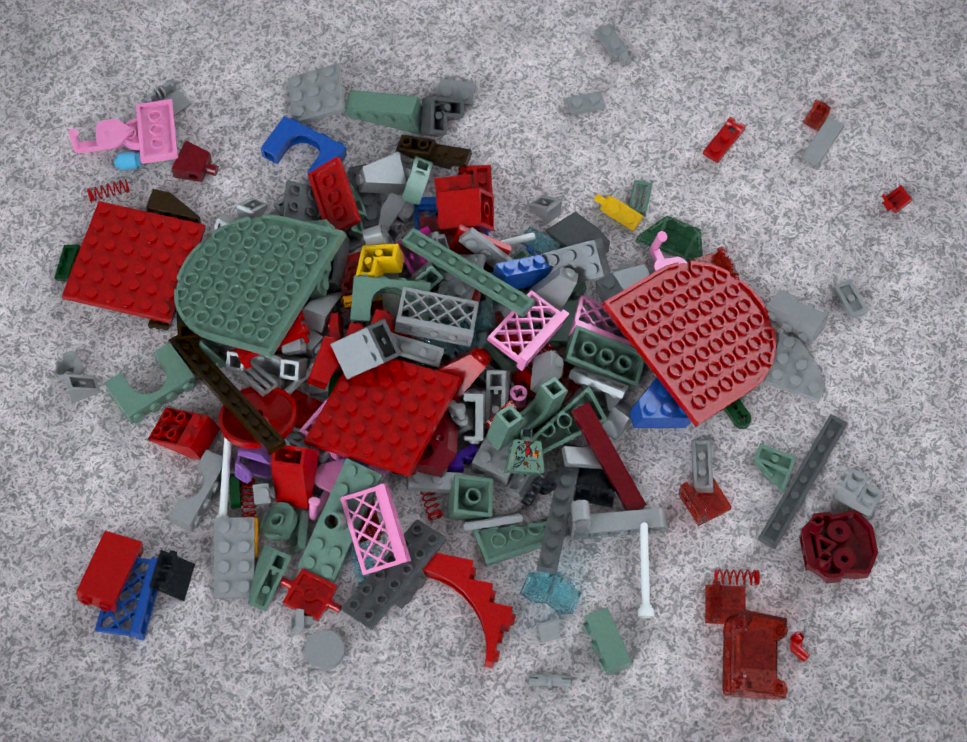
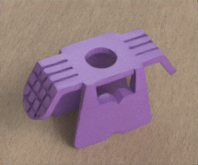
M239 447L235 463V477L244 483H249L252 480V475L269 479L272 472L270 466L272 454L269 456L263 448L247 449ZM243 457L249 458L248 467L241 464Z

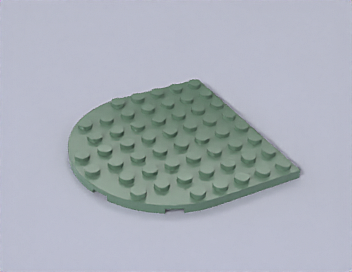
M268 214L252 219L248 216L218 228L211 233L212 236L203 244L199 243L190 252L177 275L178 283L177 288L174 289V300L181 319L190 330L205 339L272 358L347 235L344 231L284 216Z

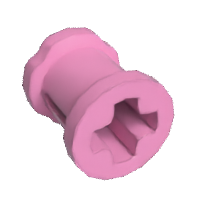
M516 385L510 391V403L515 409L524 408L527 403V390L524 386Z

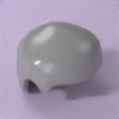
M74 351L65 352L63 354L64 359L61 362H56L55 375L63 381L64 374L80 375L83 370L82 361Z

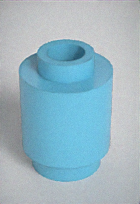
M140 152L117 153V157H114L115 168L119 167V171L142 167Z

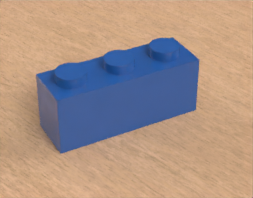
M542 255L496 263L492 275L515 289L534 286L547 277L551 266Z

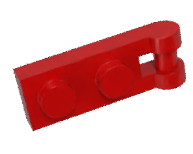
M729 117L722 129L705 148L703 155L719 163L743 133L746 125L735 122L734 118ZM730 128H733V129H735L736 131L733 133V132L730 131L729 129H730Z

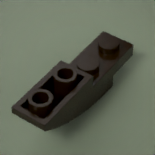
M402 135L396 148L397 152L414 159L417 156L432 162L435 166L450 170L452 166L467 168L472 155L471 149L437 144L434 139Z

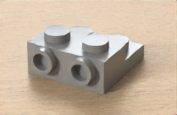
M851 468L850 471L845 470L834 489L837 491L834 498L870 517L883 492L875 486L867 484L869 477L861 471Z

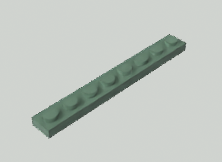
M414 228L401 240L402 245L522 317L535 305V300Z

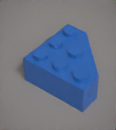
M657 376L629 411L633 428H686L691 423V420Z

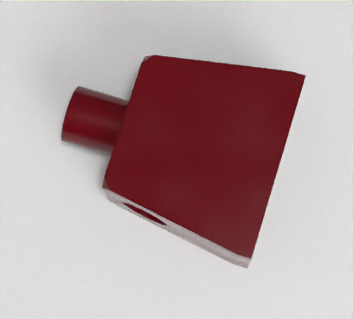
M185 140L178 158L171 169L174 178L203 182L206 174L216 176L219 166L211 164L212 157L210 152Z

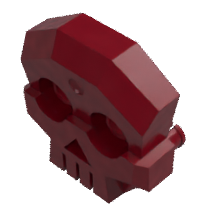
M447 412L443 415L423 452L426 456H421L412 475L420 472L442 477L455 461L458 428Z
M855 509L832 515L831 512L814 513L809 522L801 529L799 535L805 571L809 570L817 574L825 583L841 582L842 578H868L878 555L873 526ZM839 530L842 534H836L835 531ZM841 558H845L847 562H842Z

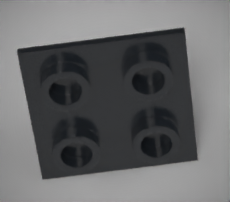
M579 468L574 501L587 500L589 504L613 507L615 490L603 469Z
M550 471L535 477L530 485L533 487L532 490L526 493L521 500L523 504L521 510L531 506L538 493L546 495L557 488V482L548 476Z
M161 549L149 587L185 601L195 564L178 557L176 551L170 550L168 553Z

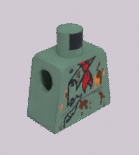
M521 429L520 440L514 439L510 442L504 473L539 476L541 473L544 474L541 442L532 441V430Z

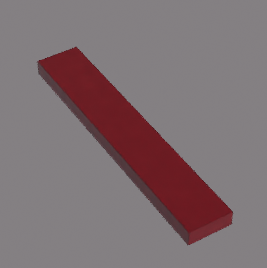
M587 402L571 411L572 416L625 510H638L646 506L647 504L590 403Z

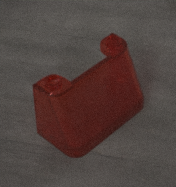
M744 610L727 617L723 627L722 691L725 696L783 700L787 698L788 688L785 681L777 679L778 641L782 640L788 633L787 618L750 610Z

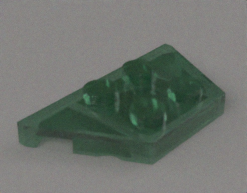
M665 216L636 238L637 242L650 247L658 232L663 231L667 234V240L662 242L659 247L660 251L674 257H681L688 263L690 261L703 262L701 229L672 217Z

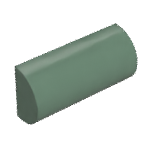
M578 325L572 331L563 354V361L618 381L633 389L638 386L645 362L635 348Z

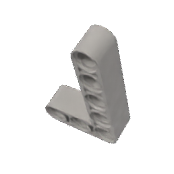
M382 224L363 230V237L367 245L395 244ZM403 270L402 273H384L383 276L394 280L403 278ZM393 293L382 294L383 309L394 315L392 323H396L401 297ZM407 310L402 312L401 316L408 317Z
M587 500L574 501L570 506L569 524L573 540H578V538H581V540L598 538L597 536H601V538L616 537L618 534L621 536L637 535V533H640V524L642 522L648 524V534L656 533V531L661 533L668 530L665 510L662 508L590 514L589 502Z

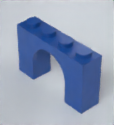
M283 116L261 146L262 157L276 164L280 162L288 149L296 144L305 143L314 146L319 151V155L307 171L308 174L335 157L341 158L343 162L347 156L346 146L343 143L336 142L327 135L314 131L310 126H304L294 118Z

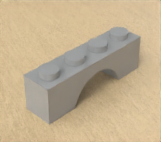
M236 348L227 351L226 370L235 372L242 370L244 372V366L239 360ZM275 353L272 358L259 355L250 359L251 363L254 362L265 372L278 375L282 379L298 381L306 377L307 358Z
M209 450L204 452L197 465L199 474L204 478L203 487L195 496L177 500L169 514L171 523L191 532L200 525L202 513L204 510L207 511L209 509L212 495L217 494L220 489L223 456Z

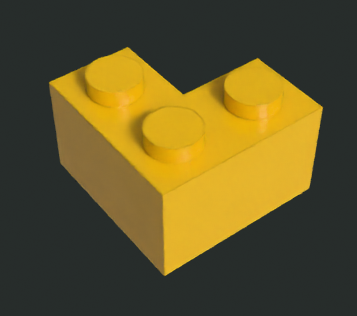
M399 244L362 245L356 276L363 274L371 278L383 276L384 273H402L405 257Z

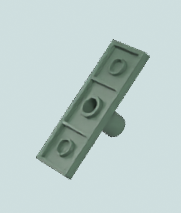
M346 458L297 568H303L335 584L353 544L340 498L376 487L380 484L383 474ZM376 492L368 493L365 502L371 504ZM354 498L346 500L348 508L355 512L360 502ZM363 504L358 514L365 517L369 506ZM336 517H337V519H338V525H337V526H336V524H335V518H336ZM356 517L353 522L354 528L359 530L363 519Z

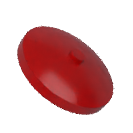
M252 387L240 390L283 439L292 432L297 422L298 413L295 401L288 392L276 387L262 397ZM223 405L218 418L223 436L230 443L238 447L247 449L262 448Z

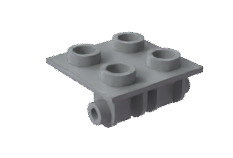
M173 79L167 80L162 86L159 85L158 89L155 88L153 92L148 95L146 94L145 98L141 100L142 103L172 99L174 116L191 105V102L175 87L176 83Z

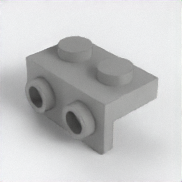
M445 76V79L440 78L437 97L464 100V105L473 106L477 85L473 83V80L462 79L461 82L455 81L454 77Z

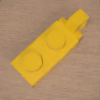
M597 193L594 198L596 202L602 205L600 210L633 232L644 217L613 196L608 195L607 198H604Z

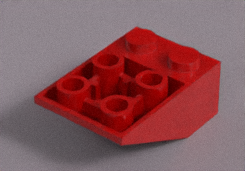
M166 407L148 440L186 457L201 460L204 452L211 446L220 427L209 415Z
M286 445L272 454L271 469L276 503L285 502L292 507L309 509V499L313 494L320 450Z

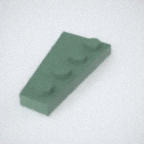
M547 522L529 523L523 526L510 525V527L502 528L497 526L482 530L474 529L473 534L486 567L540 549Z

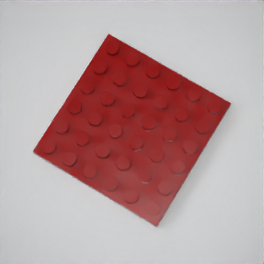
M98 201L62 297L73 302L172 324L177 310L174 300V289L177 288L178 283L177 275L190 252L201 243L206 227L200 223Z
M394 358L349 379H346L343 372L304 442L311 447L410 477L462 382L461 378Z

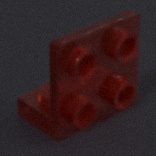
M714 478L713 493H697L693 486L690 487L688 482L680 485L678 495L698 526L732 509V506Z

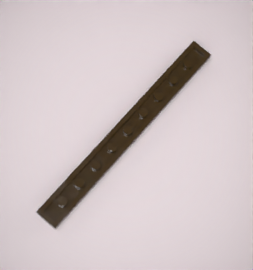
M178 335L168 340L185 363L269 456L286 446V442L192 338L178 339Z

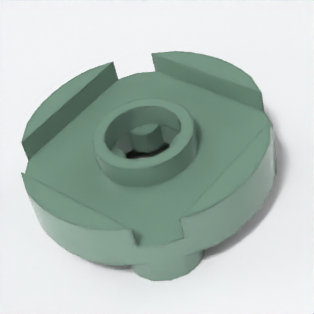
M279 502L274 504L275 507L271 510L267 509L260 519L259 526L262 534L271 541L289 539L299 518V514L292 506L285 502Z

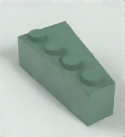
M350 91L345 105L349 118L421 134L422 106L417 96Z
M590 386L584 389L532 436V441L541 442L543 455L583 434L571 411L587 402L590 403L601 424L607 421Z

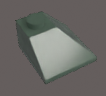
M455 474L448 496L447 518L458 520L491 518L493 478Z

